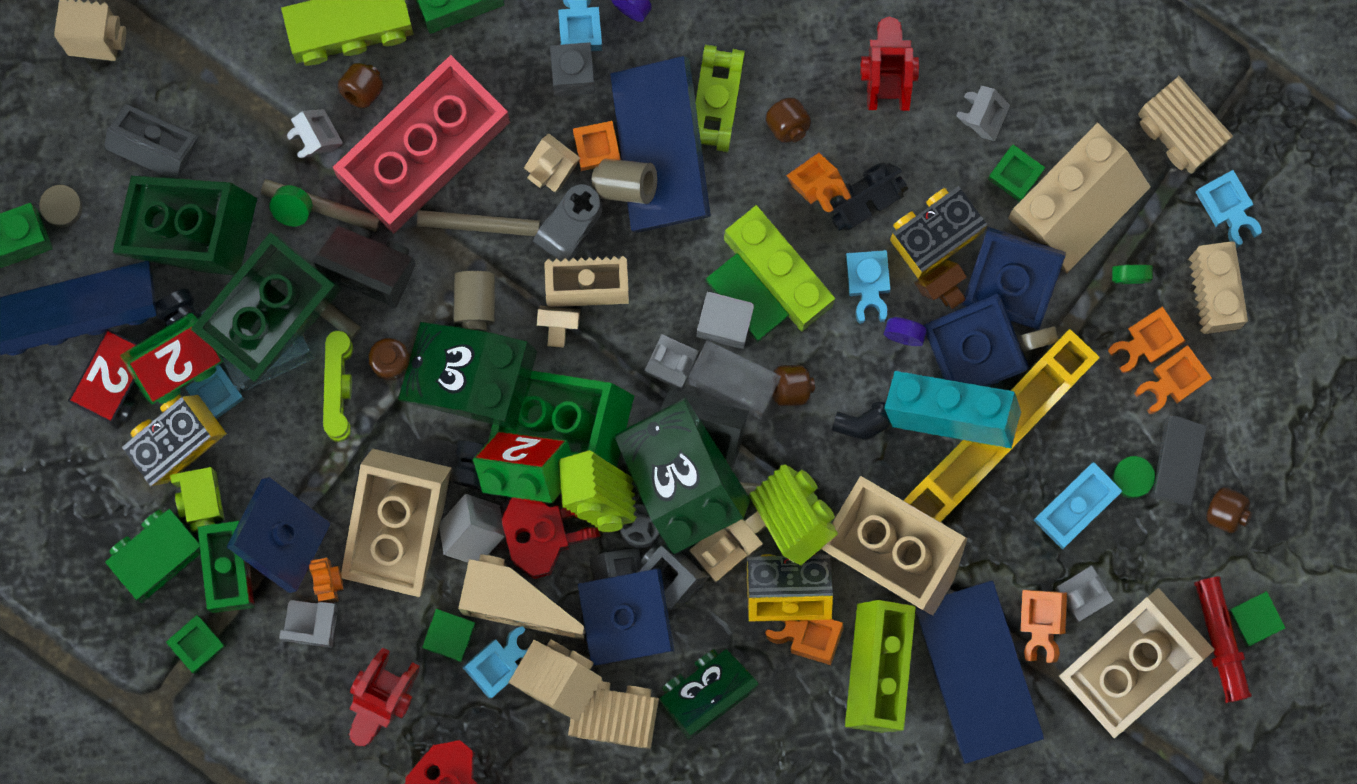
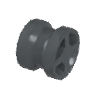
M637 504L633 506L637 509L634 513L637 516L636 520L622 525L623 527L620 529V532L628 545L634 548H646L657 541L660 533L651 521L645 505Z

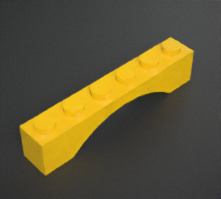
M1071 329L1055 343L1011 390L1015 392L1021 409L1012 448L1100 358ZM962 440L903 501L941 523L1012 448Z

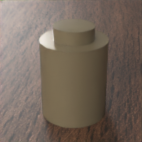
M603 159L599 166H596L593 170L592 187L596 190L600 199L649 204L656 193L657 171L652 163Z
M463 271L454 274V324L461 325L465 329L485 332L488 325L495 324L494 273Z

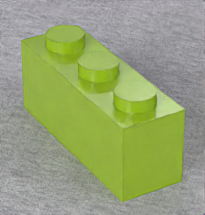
M310 0L281 7L291 51L296 64L304 62L306 66L317 65L327 61V56L342 52L344 56L358 55L365 52L367 46L383 43V46H394L405 42L407 36L414 35L405 0Z
M757 205L725 230L724 241L735 254H739L788 312L789 318L801 332L833 307L836 298Z
M882 600L857 604L845 727L880 733L904 731L916 606Z

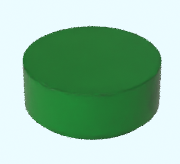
M285 185L276 190L269 207L277 221L287 226L296 227L307 221L312 212L313 203L310 196L301 188Z
M1121 265L1112 267V282L1114 284H1145L1153 281L1152 265Z
M1130 456L1116 465L1113 470L1112 481L1122 490L1120 493L1126 498H1139L1148 493L1153 487L1155 472L1152 465L1146 459Z

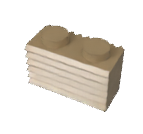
M59 0L54 36L68 56L116 61L118 50L123 51L125 47L126 27L120 26L119 16H114L105 2L99 5L97 1L91 4L89 0L85 3L81 0L77 2L74 0Z
M1180 76L1147 102L1138 113L1142 119L1140 125L1145 133L1153 140L1159 137L1161 142L1169 149L1166 153L1170 161L1178 169L1183 170L1186 168L1191 174L1228 144L1233 137Z
M1235 242L1199 246L1188 260L1192 262L1189 268L1193 270L1191 276L1195 280L1192 284L1196 286L1194 292L1198 294L1195 300L1199 302L1196 308L1200 310L1197 315L1201 317L1198 323L1203 326L1200 331L1203 334L1241 329L1248 322Z
M607 256L603 260L599 257L595 260L589 257L586 261L582 257L578 261L574 258L570 261L564 258L561 262L556 258L554 262L548 259L544 263L547 307L629 304L627 259L624 256L619 260L615 256L611 260Z
M551 639L547 646L533 640L508 683L532 698L577 721L581 719L580 713L585 712L584 706L589 705V699L594 697L593 691L598 690L597 684L602 683V677L590 670L594 663L573 650L571 652Z
M602 681V683L597 684L598 690L593 691L594 697L589 699V705L584 706L585 712L580 713L581 719L577 721L570 720L568 733L570 737L651 749L659 698L651 697V689L636 686H627L626 693L610 691L611 683Z

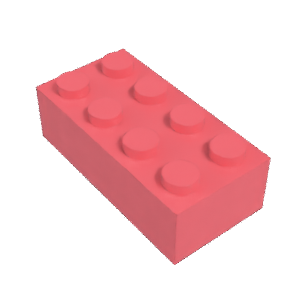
M450 55L333 166V170L337 178L394 234L510 123L508 111Z

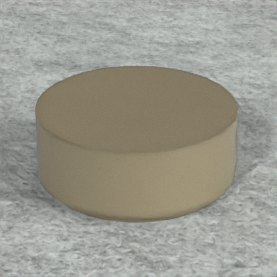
M55 185L48 188L41 196L39 203L42 216L48 223L56 227H68L74 224L80 218L83 208L79 195L66 185Z
M1055 326L1017 336L1023 352L1050 345L1059 340Z

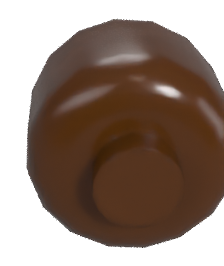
M354 63L339 79L337 88L347 102L357 108L364 109L369 107L383 90V81L379 76L380 72L373 65Z
M794 97L776 102L768 110L765 117L766 123L775 138L783 143L802 140L811 125L810 115L802 103Z
M383 338L377 341L371 347L368 355L372 371L379 378L387 381L401 378L406 373L410 363V355L406 346L400 340L394 338Z
M781 365L775 368L771 378V392L775 403L778 405L801 406L806 404L810 394L814 393V378L810 377L807 368L804 366Z
M1223 487L1216 492L1210 503L1206 516L1207 521L1210 525L1225 532L1234 533L1239 530L1241 525L1244 527L1248 525L1252 517V512L1249 511L1250 501L1247 496L1230 488Z

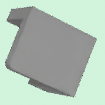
M707 291L696 337L744 349L754 309L753 303Z
M465 494L441 520L439 525L444 555L465 562H469V559L479 561L480 554L488 555L505 537L500 505Z
M295 600L289 601L284 631L280 630L279 639L285 642L332 648L338 606L325 602H318L316 604Z

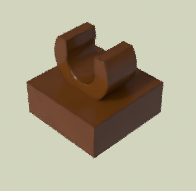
M945 260L914 282L922 296L931 300L939 297L944 306L947 307L949 305L951 309L965 301L963 294L956 285L967 278L958 263L950 260Z

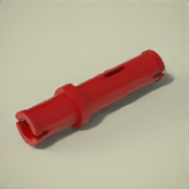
M1216 576L1194 582V586L1197 589L1211 646L1214 649L1215 658L1211 659L1213 668H1218L1226 698L1225 702L1231 703L1251 698L1252 694L1249 691L1242 661L1245 660L1244 652H1239L1220 582L1221 578Z

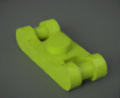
M705 44L695 102L701 144L717 146V151L728 152L745 51L733 49L732 53L718 51L717 46ZM714 66L729 68L728 79L712 77ZM705 119L721 122L720 130L704 128Z
M333 331L328 335L325 342L323 427L330 439L336 442L347 440L352 431L351 425L344 416V399H351L352 376L351 374H345V361L352 356L354 348L348 335L343 331Z

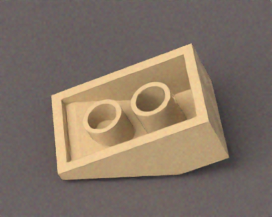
M372 449L360 465L341 571L342 579L416 597L422 595L445 506L451 467Z
M480 554L479 561L469 559L458 608L463 615L584 640L585 627L510 567H506L505 559Z
M1158 588L1070 665L1059 677L1115 739L1206 659L1214 649Z

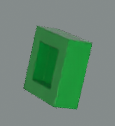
M1012 144L989 175L988 180L1020 202L1043 173L1045 167Z
M1267 591L1228 610L1246 647L1285 629Z
M436 609L422 648L462 662L476 623Z
M196 615L166 641L193 674L197 673L226 647L199 615Z

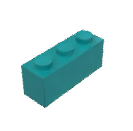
M894 371L885 404V411L894 428L1012 448L1021 413L1014 391Z

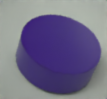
M611 0L620 12L638 22H643L652 10L649 0Z
M892 317L887 320L884 336L904 345L922 346L927 330L923 325L915 321Z

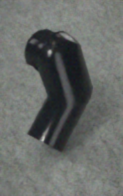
M880 401L873 403L872 409L859 417L837 411L831 431L860 440L873 438L886 430L891 423L885 411L886 403Z

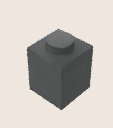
M591 42L551 45L554 97L595 94Z

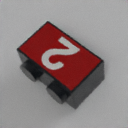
M108 329L101 338L68 402L117 429L122 421L127 423L136 410L138 401L134 398L139 391V387L120 355L138 344Z

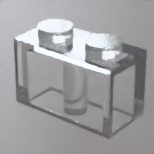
M706 340L688 377V384L762 419L778 387L781 376Z

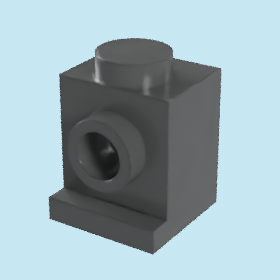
M667 544L653 546L642 558L641 563L644 566L639 571L661 569L666 604L670 610L685 607L710 577L705 571H701L681 551L673 555ZM671 566L679 573L675 580L669 575Z

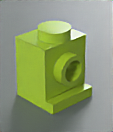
M212 467L170 475L171 483L177 488L181 487V492L175 493L176 506L179 517H186L187 522L190 524L191 532H198L197 526L212 525L217 521L225 520L217 472Z

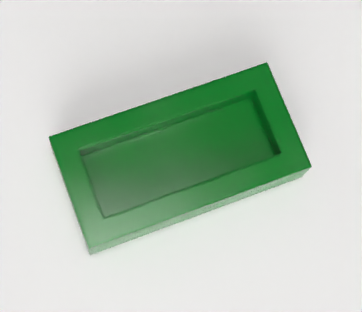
M738 253L706 278L707 284L716 294L753 303L754 309L748 332L757 343L789 318L788 312Z

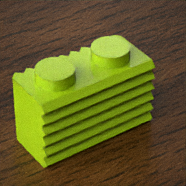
M590 450L559 460L563 508L571 510V513H575L579 519L587 520V522L595 525L602 532L618 531L622 529V525L636 520L637 516L634 513L637 509L633 507L636 501L632 499L635 495L632 492L635 486L631 484L633 481L631 476Z
M785 464L780 466V470L774 471L773 475L768 476L766 481H762L761 486H756L755 491L749 493V497L782 555L802 565L837 536L838 532L831 523L835 519L834 513L825 502L817 499V496L814 494L818 487L812 477L804 470L797 472Z

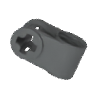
M578 184L571 187L554 212L544 221L535 235L533 243L560 261L564 258L568 261L574 258L602 213L601 199L593 187L586 184ZM587 196L590 197L589 202L592 210L590 212L582 210L577 214V207L574 201L577 198L584 201Z

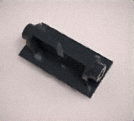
M879 163L867 169L863 173L864 178L852 186L849 183L845 184L851 198L846 200L843 196L839 195L830 200V204L834 209L831 213L836 212V215L831 217L836 229L841 231L846 228L849 231L870 218L872 214L866 205V202L872 200L877 211L880 212L904 197L903 193L908 190L907 184L901 176L896 179L894 178L902 170L890 163L886 165L885 163Z

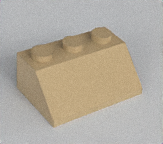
M1096 123L1013 208L1008 219L1031 241L1066 252L1061 269L1067 274L1151 186L1129 152L1100 124Z
M860 476L832 523L838 535L821 549L918 608L934 615L955 579L967 538Z

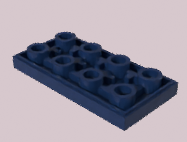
M681 56L610 73L621 158L626 161L652 163L657 171V188L653 200L649 204L627 202L631 231L639 233L711 217L689 58Z
M149 260L0 297V355H19L28 348L44 344L59 345L67 341L68 338L84 334L99 335L112 327L124 324L139 325L146 322L149 318L157 316L153 273Z
M993 580L945 595L934 615L916 606L915 614L963 764L1043 740L1044 736Z

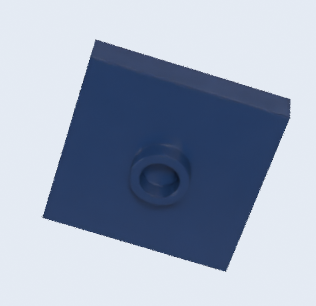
M988 227L964 295L965 301L962 302V305L967 307L993 295L1000 294L1010 321L1040 330L1066 252Z
M1000 294L993 295L923 325L927 330V338L945 380L991 387L1030 371Z
M267 477L261 479L227 548L285 591L292 593L298 590L309 568V564H311L331 523L273 479Z
M652 569L578 584L590 660L594 663L593 666L675 651L661 569Z

